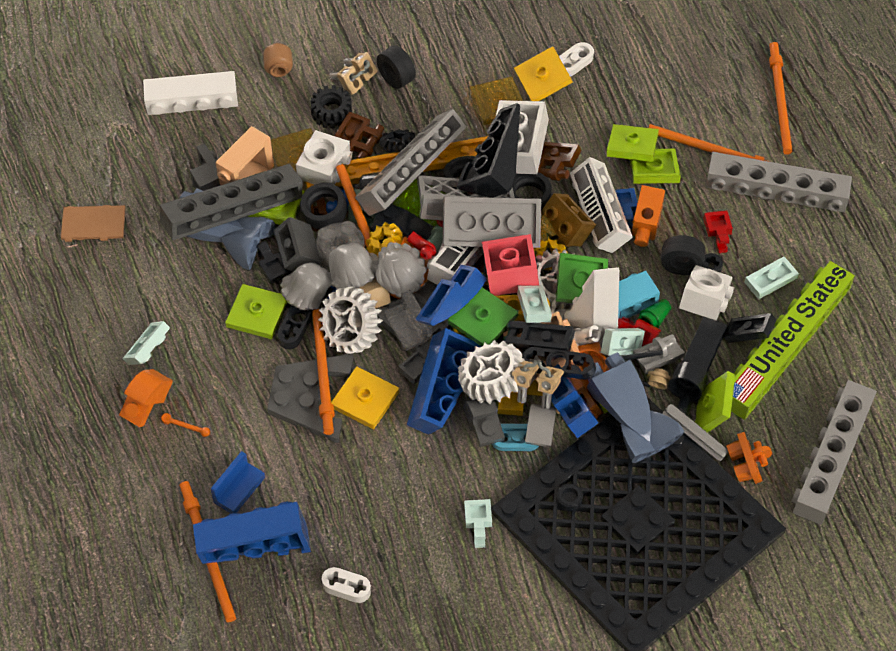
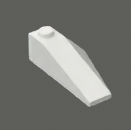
M619 267L593 270L582 286L583 292L579 297L574 298L572 301L573 307L571 310H566L563 316V320L568 319L570 326H573V328L585 329L597 326L598 329L595 331L600 330L601 338L597 341L600 343L601 348L605 329L618 328Z

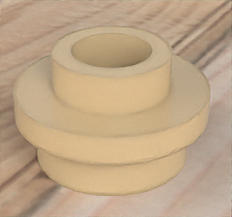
M658 368L654 369V371H649L647 375L649 379L648 384L658 389H667L671 377L667 371Z

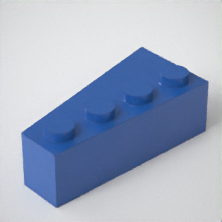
M447 328L432 336L408 418V426L428 435L443 427L457 403L456 400L461 392H463L458 380V367L461 366V359L467 358V352H474L475 346L480 348L479 344Z
M282 502L278 506L270 508L259 507L251 512L242 514L232 513L224 518L205 519L200 523L193 524L196 553L202 564L238 560L239 555L261 558L265 552L272 551L278 552V556L289 555V550L301 548L302 553L311 552L307 524L297 502Z

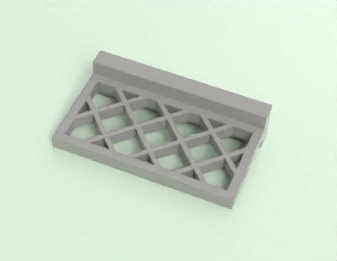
M418 176L417 183L421 204L420 219L443 220V197H468L463 193L471 195L469 197H489L460 189H453L452 187H456L459 181L457 178ZM513 187L509 193L494 198H515Z

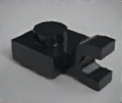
M266 241L257 245L259 249L258 256L261 259L259 261V268L270 285L291 274L290 270L284 268L280 252L273 255Z

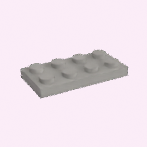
M443 197L442 246L483 247L482 242L531 234L533 248H540L541 199Z

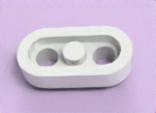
M577 43L561 54L559 58L568 74L573 76L592 62L594 49L588 43Z

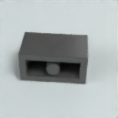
M289 217L274 230L285 269L294 272L302 264L316 263L319 265L321 263L310 224Z

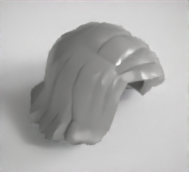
M390 242L387 247L381 248V251L378 253L379 267L375 274L377 282L398 298H402L404 295L412 296L414 292L421 288L420 285L425 280L424 274L427 271V268L424 266L425 259L420 258L419 250L411 248L406 243L401 245Z
M358 243L343 244L333 249L329 254V269L333 281L331 284L336 289L355 287L356 289L365 286L376 278L375 274L379 267V257L374 253H369L362 245Z
M316 263L302 264L293 273L282 279L280 284L282 287L281 294L289 304L300 310L318 309L328 288L332 286L331 274Z

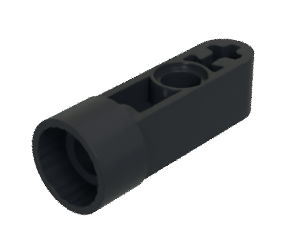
M703 317L683 362L676 366L670 378L668 387L672 394L679 399L682 396H689L692 398V402L701 398L709 380L707 373L721 345L728 324Z

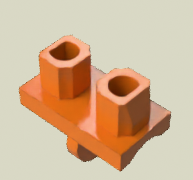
M745 432L737 434L739 440L726 445L732 461L742 457L746 459L745 463L733 466L739 482L753 479L755 484L760 483L763 480L756 462H760L761 467L767 466V459L771 457L772 450L769 446H762L760 441L753 443L755 449L752 450Z

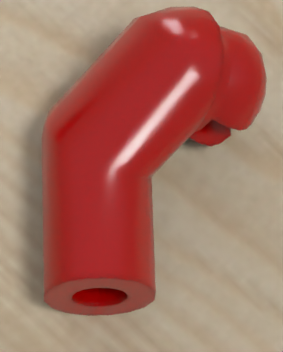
M414 231L406 240L420 251V256L423 259L429 260L432 256H435V245L423 239Z

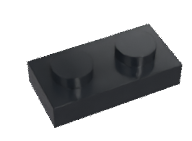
M772 313L731 318L723 337L728 343L769 338L776 318Z

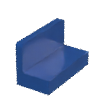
M241 451L212 486L213 503L230 514L237 513L265 479V473L249 464L247 454Z

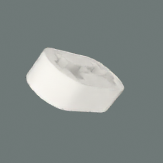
M335 567L328 568L322 574L323 589L331 595L355 603L365 602L370 597L371 585L364 576ZM334 577H338V582H335L334 585H330L329 580H333ZM363 585V590H360L359 594L355 593L354 588Z

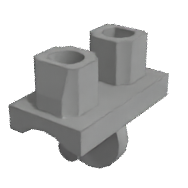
M673 334L664 338L656 337L652 343L633 351V354L663 350L664 352L663 355L636 359L644 374H648L649 371H654V369L661 366L670 365L684 357L685 352L680 348Z

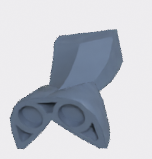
M197 188L194 193L184 191L180 198L202 192L203 190ZM243 217L188 235L187 237L202 241L223 242L236 263L250 271L260 239L274 236L276 226L274 221L269 218Z
M616 352L606 358L605 363L609 368L606 372H603L598 362L595 363L596 372L588 379L589 384L586 388L591 396L621 423L623 439L632 463H637L662 451L682 436L684 430L677 421L661 413L650 411L644 386L630 360L625 362L620 354Z

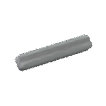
M673 404L668 405L663 411V415L677 421L683 428L684 434L717 461H721L727 455L728 450Z

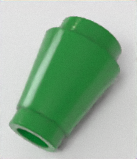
M661 299L640 311L638 319H642L659 328L669 311H671L672 306L666 299Z

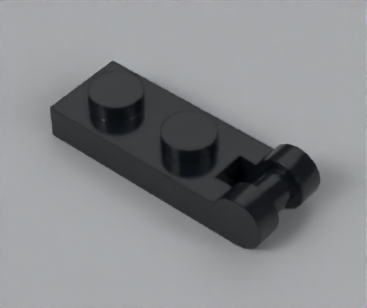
M509 321L506 328L508 333L507 336H504L503 341L508 345L513 344L515 348L521 349L540 347L570 351L575 330L573 326Z

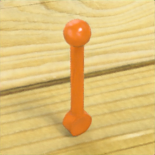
M168 413L161 416L163 424L172 423L199 432L203 437L210 435V429L207 427L200 428L173 419Z

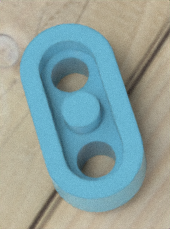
M501 424L504 436L508 440L492 444L494 448L500 451H533L539 446L525 444L524 438L526 437L528 424Z

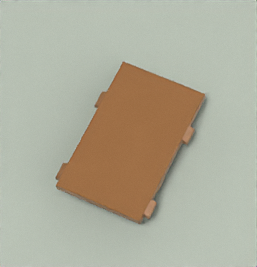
M125 205L63 207L61 240H65V242L84 239L108 241V239L124 238Z

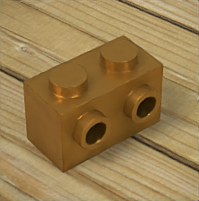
M553 193L541 211L544 225L549 230L554 231L559 237L560 243L567 247H581L596 226L592 219L568 194Z

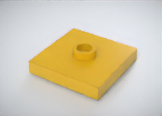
M553 46L514 67L531 101H540L573 83Z
M356 366L331 403L334 405V410L374 430L400 390L399 387Z

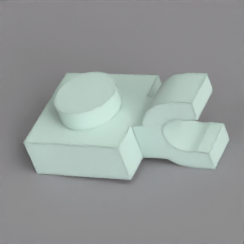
M490 499L464 501L466 528H474L475 548L485 547V527H492Z

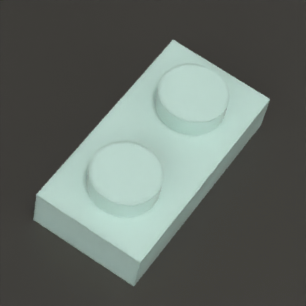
M782 257L747 276L744 283L758 299H761L796 280L799 273L785 257Z
M543 285L518 286L517 295L526 323L551 322L552 313Z
M164 321L151 323L122 359L128 365L144 364L151 357L150 352L154 347L160 345L165 340V334L170 327Z
M639 328L605 329L601 353L607 356L616 352L620 355L633 354L634 350L642 347L645 331Z

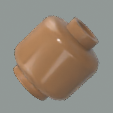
M274 43L266 47L263 53L265 71L274 77H283L288 74L293 67L291 49L281 43Z

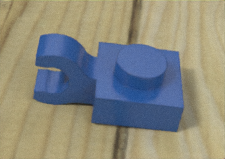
M617 189L615 192L629 229H632V221L634 220L632 212H636L637 207L635 189Z

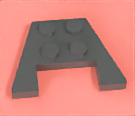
M417 292L413 293L410 297L405 296L389 303L387 307L380 309L382 311L377 314V317L383 320L377 326L383 325L414 352L398 366V371L414 385L422 374L432 336L445 328L450 329L451 327L448 324V319L434 326L415 320L427 302Z
M353 354L328 357V376L349 378L353 367ZM317 359L276 366L267 408L268 414L292 425L305 427L313 434L318 436L319 434L330 438V441L339 443L342 418H333L334 433L326 435L323 431V420L320 416H317L320 403Z

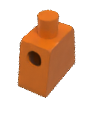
M645 185L641 187L632 227V235L635 236L634 244L637 246L646 247L649 240H655L665 196V190Z

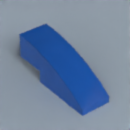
M461 264L450 281L441 279L415 320L434 326L448 319L469 303L485 284L487 278L477 268Z
M559 364L554 366V368H561ZM561 377V382L552 394L551 401L560 412L567 426L579 438L597 425L598 421L568 377Z

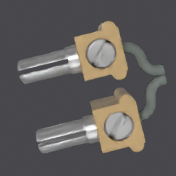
M368 52L358 53L354 58H345V67L340 72H331L329 77H331L330 79L339 80L343 88L353 95L364 85L361 79L368 81L378 70Z
M534 360V363L528 361L520 362L522 366L516 367L512 372V376H514L518 386L517 401L519 403L526 402L527 388L536 378L537 370L540 368L542 372L536 379L539 382L538 391L543 392L542 408L549 409L551 407L552 394L559 386L564 371L554 367H544L541 361Z

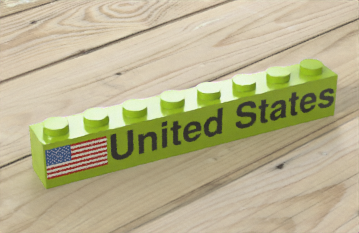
M829 261L824 268L820 267L813 278L815 280L811 284L808 282L804 286L799 299H793L787 309L788 313L785 316L783 314L779 316L769 338L762 339L761 346L759 348L754 347L748 355L747 363L745 365L741 363L734 373L735 382L731 412L744 420L749 416L848 293L855 275L832 261Z

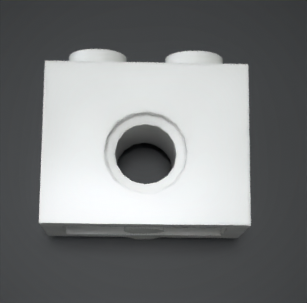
M315 130L311 139L305 144L304 151L296 163V171L302 181L311 184L325 182L334 185L336 182H340L336 167L341 164H350L352 159L350 141Z
M695 265L684 288L679 308L717 320L720 312L725 313L728 302L732 297L734 287L730 285L733 277Z

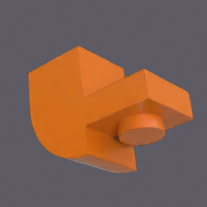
M154 369L141 371L132 379L124 392L127 398L119 416L138 427H143L153 405L164 403L173 380Z

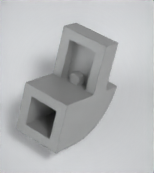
M531 403L525 444L551 448L556 407L551 406L549 409L542 408V405Z

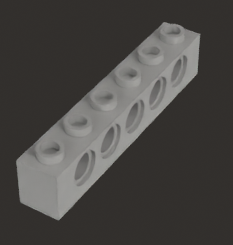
M454 109L437 115L355 196L369 216L385 210L466 128V125Z
M712 152L706 188L845 213L850 196L852 176Z
M850 380L847 381L845 388L839 387L834 400L838 402L836 408H830L826 421L830 422L828 428L822 427L817 440L822 443L819 448L814 446L809 461L813 462L811 469L805 467L800 481L804 483L803 488H797L791 502L796 504L793 510L794 514L820 525L823 524L876 395V390ZM829 448L834 449L837 452H832L829 450ZM820 469H825L829 473L823 472ZM811 489L818 490L820 493H814Z

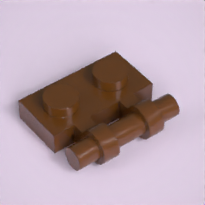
M349 112L334 136L350 141V151L352 154L354 151L358 152L359 154L356 159L371 157L373 147L380 142L384 127L377 124L373 129L369 127L370 119ZM363 136L368 138L366 143L360 142Z
M544 142L538 172L553 181L568 179L570 175L569 170L563 169L564 167L573 168L582 151L579 144Z

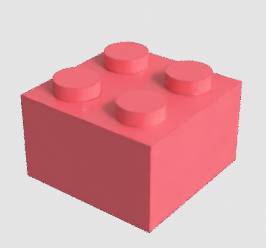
M531 234L482 242L491 294L498 296L517 293L518 286L539 285Z

